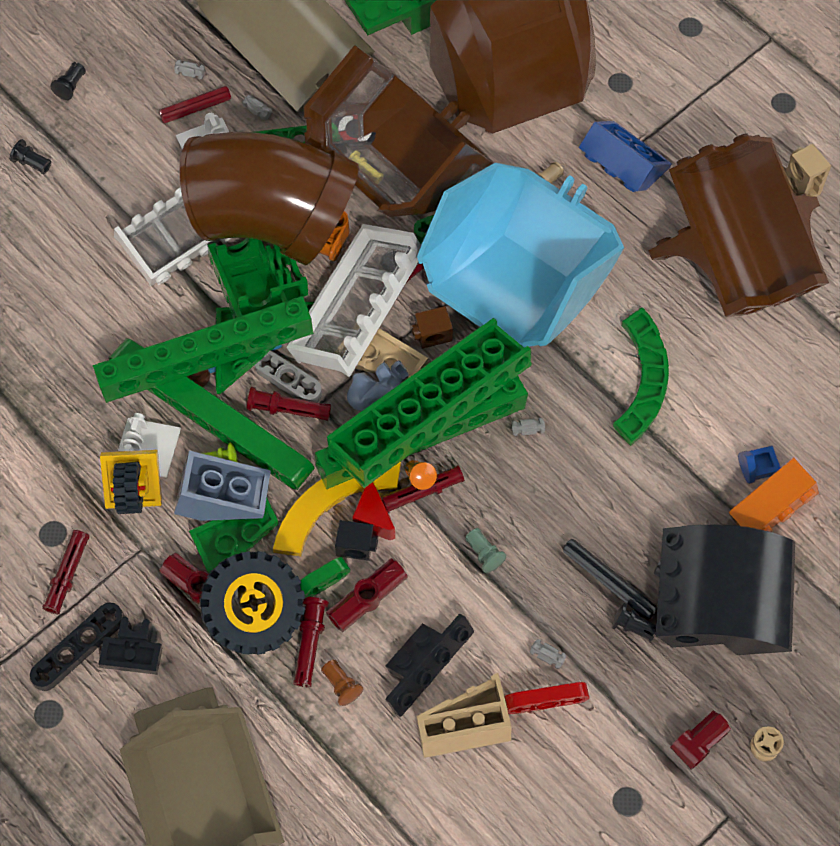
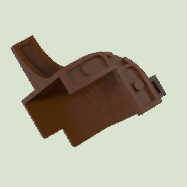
M748 133L735 137L733 139L734 143L728 146L706 145L698 150L699 154L693 157H684L676 162L677 166L669 169L690 226L677 231L678 235L673 238L666 237L657 241V246L648 250L652 260H666L670 257L680 256L693 261L701 267L714 286L725 317L743 316L762 311L764 308L773 305L775 307L829 283L811 233V214L813 209L820 206L817 197L806 196V194L795 195L772 138L761 137L760 135L751 136Z

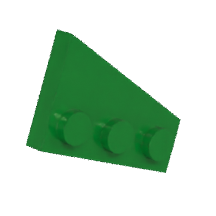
M266 498L263 518L212 520L190 530L189 533L209 574L223 560L242 552H248L279 523Z

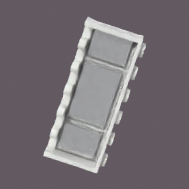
M181 187L175 191L174 197L165 203L162 200L156 202L153 205V210L143 217L141 214L134 216L131 224L122 230L119 226L114 228V238L124 248L150 287L155 283L161 285L171 277L170 274L175 270L179 269L182 271L193 263L192 259L198 255H201V257L208 254L207 245L217 244L220 241L225 243L231 239L218 238L214 241H205L198 236L187 216Z
M367 224L361 226L309 310L314 334L291 341L286 347L297 363L303 362L337 370L348 377L351 376L419 262L417 255L421 245L414 233Z

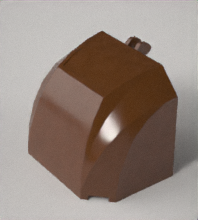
M436 0L430 6V67L448 102H458V110L455 112L456 117L462 111L467 110L470 113V117L465 125L471 123L485 128L486 132L493 134L583 102L590 82L595 76L596 69L595 36L588 0Z

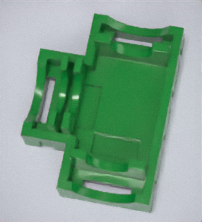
M246 238L241 243L226 247L225 244L219 246L216 243L207 245L209 261L213 265L218 283L221 284L227 304L229 303L233 319L294 298L308 296V281L306 277H303L295 260L280 253L279 246L273 244V249H271L270 245H268L265 250L261 240ZM286 265H289V266H290L291 271H292V273H293V275H294V277H295V280H296L295 282H293V280H292V278H291V273H290L288 267H286Z

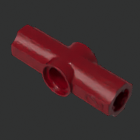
M391 558L368 578L359 580L355 584L354 589L329 609L326 615L332 624L343 633L364 614L375 610L379 606L380 601L404 582L408 575L403 567ZM364 591H371L375 594L371 599L360 597Z

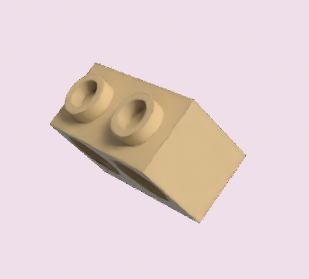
M813 143L805 148L800 147L790 155V161L785 170L793 193L797 196L806 194V196L817 197L820 195L831 165Z

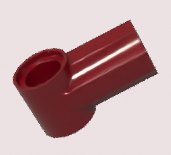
M176 552L169 555L163 562L159 570L160 573L187 593L193 602L200 604L202 591L196 592L194 588L198 584H204L209 574L198 570Z
M713 710L691 731L689 729L685 731L670 748L692 770L710 753L709 750L730 732L731 728L727 720Z

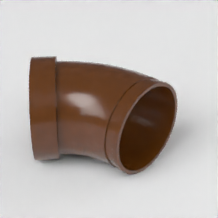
M255 132L216 133L203 137H191L185 142L180 157V186L189 221L195 232L203 240L251 238L266 241L279 246L281 254L306 266L316 258L339 222L354 189L359 165L334 150L326 153L313 146L285 137Z

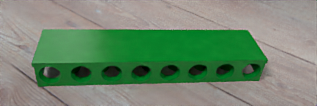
M492 318L327 436L328 454L363 488L367 487L532 366L531 348L528 346L524 348L497 325L495 318Z

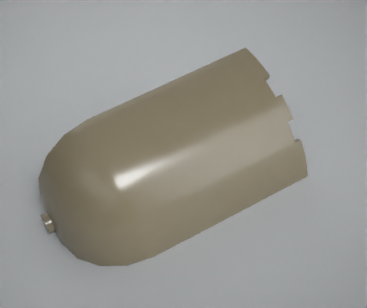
M196 0L199 8L210 22L297 112L304 111V106L354 45L369 56H372L375 52L325 0Z

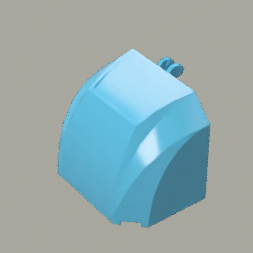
M494 163L444 191L417 258L419 264L423 263L429 280L427 287L430 293L479 327L495 318L497 325L525 348L526 346H545L549 344L574 320L603 284L622 253L624 246L612 223L580 203L588 188L582 183L577 188L573 198L567 195L575 180L571 175L566 178L561 188L558 189L529 169Z

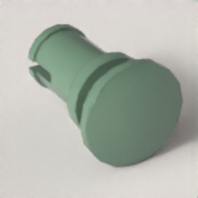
M479 528L473 529L466 535V542L477 553L478 561L483 564V572H492L503 564L506 559L505 552H498V548L490 544Z

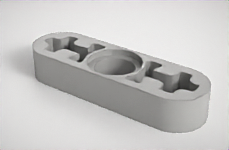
M269 351L264 358L254 365L258 375L292 397L314 402L320 401L322 390L319 381L276 353ZM271 360L272 367L268 365L262 367V361L268 362ZM291 372L296 377L292 382L284 383L280 380L281 375ZM312 387L314 388L315 394L309 393L305 395L304 388L310 390Z

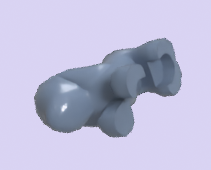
M400 360L391 366V370L385 362L381 363L375 372L379 381H374L365 373L354 374L352 376V384L347 393L348 403L355 410L363 411L401 384L409 376V373Z

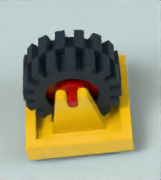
M158 450L101 452L100 463L105 509L115 508L117 514L141 513L143 507L162 505Z

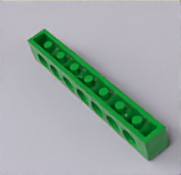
M301 296L95 364L93 368L106 403L312 335L314 334L312 319L304 298Z
M519 376L512 379L412 454L525 409L528 392ZM328 447L315 452V467L326 489L353 479L328 454Z

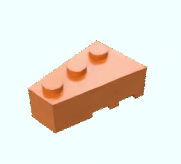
M792 458L728 513L738 526L772 532L774 526L780 522H785L797 509L819 494L817 482L795 458Z

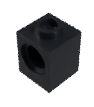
M340 520L335 543L336 556L370 561L371 552H376L378 545V535H374L373 525Z

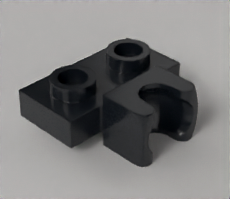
M123 617L118 632L119 638L104 637L98 663L99 667L158 675L163 646L161 643L151 642L152 622L144 619L139 630L131 631L132 625L129 623L128 617Z

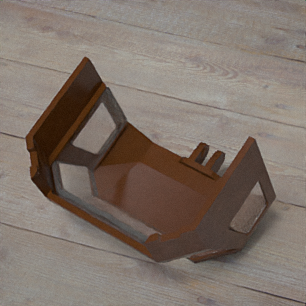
M356 45L352 47L304 106V118H306L307 125L305 144L326 153L334 150L358 163L359 171L355 186L379 207L377 211L389 217L426 214L436 211L444 191L494 164L458 130L465 125L470 117V113L467 110L462 111L452 123L447 121L458 110L457 101H451L439 114L395 74ZM375 132L376 138L370 144L364 136Z

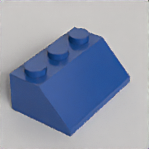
M615 121L594 122L578 147L585 152L584 156L588 160L600 163L604 166L603 170L608 175L620 178L624 181L623 185L632 192L647 190L672 165L671 162Z

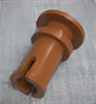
M336 659L328 661L321 668V672L334 687V693L339 697L338 704L340 706L352 703L362 694L363 686L360 684L355 685L354 679L346 675Z

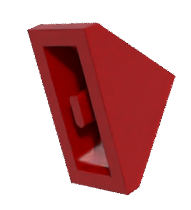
M372 482L363 491L352 517L353 522L371 524L374 527V535L391 541L395 539V527Z

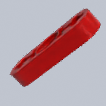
M585 682L515 692L504 696L508 714H519L573 705L590 699L587 683Z

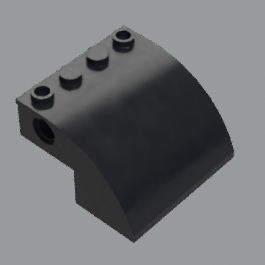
M710 524L663 528L656 637L671 648L723 644L736 655L792 652L795 541L773 532L735 525Z

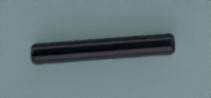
M570 539L563 547V552L645 619L649 620L655 615L657 606L576 540Z

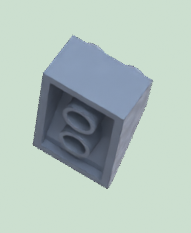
M189 451L182 470L174 514L200 521L263 518L271 471Z

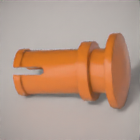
M411 460L406 464L409 469H405V472L415 488L426 490L434 485L437 473L431 464L417 460Z

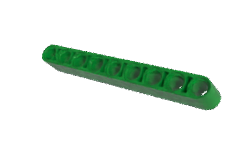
M126 338L108 357V360L143 349V347L133 340ZM188 377L147 389L225 444L232 443L237 452L260 468L270 470L272 476L293 490H298L315 469L314 465L306 457Z

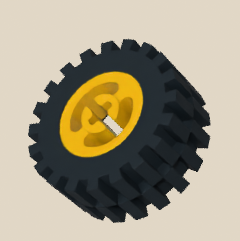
M242 552L223 560L209 573L201 589V617L207 627V631L219 644L241 654L260 655L280 648L282 643L288 642L293 637L292 633L295 629L298 630L301 624L299 622L300 617L304 615L303 599H305L304 591H301L299 577L295 576L291 571L293 569L288 564L283 563L279 557L268 555L266 552ZM259 582L265 585L272 594V611L265 620H262L261 614L265 611L267 603L257 604L255 611H252L251 607L241 608L242 613L251 617L249 624L243 623L233 613L231 606L232 596L239 586H243L244 592L239 597L238 603L249 601V595L251 594L255 599L265 597L261 591L254 589V583Z

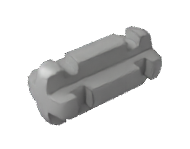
M182 60L176 61L174 67L176 74L181 72L184 76L193 78L198 76V79H203L205 74L204 65L198 66L197 63L184 61L182 63Z
M247 95L242 102L244 107L246 106L249 111L261 119L268 120L272 114L271 108H268L266 104L255 99L252 95Z
M535 418L520 420L518 423L512 421V434L518 436L521 433L523 436L537 434L539 431L544 433L545 422L542 418H539L537 421Z
M540 639L533 643L530 650L531 655L537 654L538 659L549 665L555 664L556 669H559L566 659L565 653L561 655L558 653L559 650L547 643L541 644Z

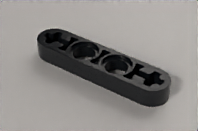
M111 602L101 605L37 662L30 671V680L35 688L40 691H48L54 688L103 644L104 637H111L119 629L121 619L124 617L121 608ZM108 612L114 614L116 620L113 622L111 620L106 621L105 614ZM96 621L104 628L102 633L98 626L94 624ZM94 630L96 632L95 640L88 644L81 641L83 632ZM69 649L74 652V658L71 662H59V655L62 651ZM52 661L61 669L58 673L50 664ZM42 671L48 673L50 677L46 682L40 680L39 673Z

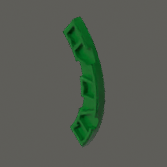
M643 307L623 320L621 325L636 347L641 367V379L637 395L626 412L613 424L615 430L630 446L643 436L656 419L664 401L669 378L666 348L660 337L658 327Z

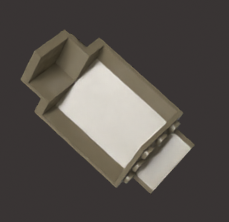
M209 687L140 710L133 715L139 734L132 736L129 739L130 742L119 750L147 846H279L285 842L241 707L228 708L227 705L219 706L213 687Z

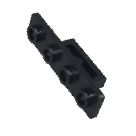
M458 614L442 634L422 623L385 665L391 674L401 679L386 697V702L399 717L403 716L413 705L415 700L432 683L434 678L474 633V629L464 615Z

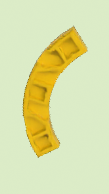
M401 462L373 481L377 490H397ZM354 478L329 489H326L322 479L316 482L297 499L286 514L276 535L273 553L301 557L307 537L318 518L324 512L345 500V497L358 492L363 493L365 488Z

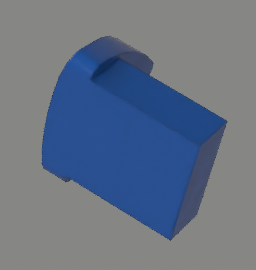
M773 446L743 451L738 454L739 465L748 484L755 483V480L771 477L781 468Z

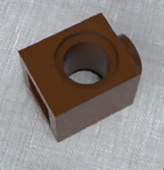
M446 306L415 313V324L411 325L414 340L419 339L422 349L453 341V327Z

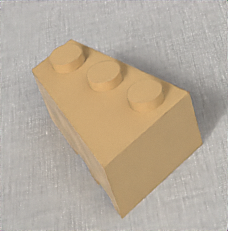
M499 673L492 675L490 680L477 687L472 686L466 689V693L453 700L449 698L417 716L418 733L424 758L511 741V723Z

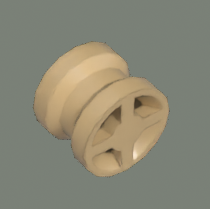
M773 727L760 728L750 742L752 754L761 761L773 760L783 748V736L780 731Z

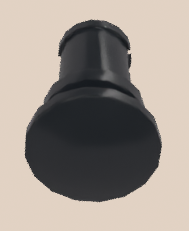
M73 62L64 75L51 82V90L59 98L71 100L76 84L86 73V69L82 64Z
M23 139L14 145L10 153L11 162L15 163L19 160L20 164H27L43 175L51 167L52 161L34 152L32 147L26 146V141Z
M624 603L614 616L612 628L616 629L619 625L623 627V631L627 632L629 630L651 642L654 638L653 635H656V625L636 615V611L632 610L630 612L626 610L627 604Z

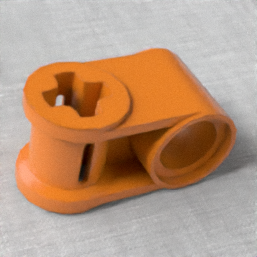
M345 211L338 222L342 225L335 227L328 241L319 252L328 256L331 261H335L338 258L342 246L350 233L348 215Z

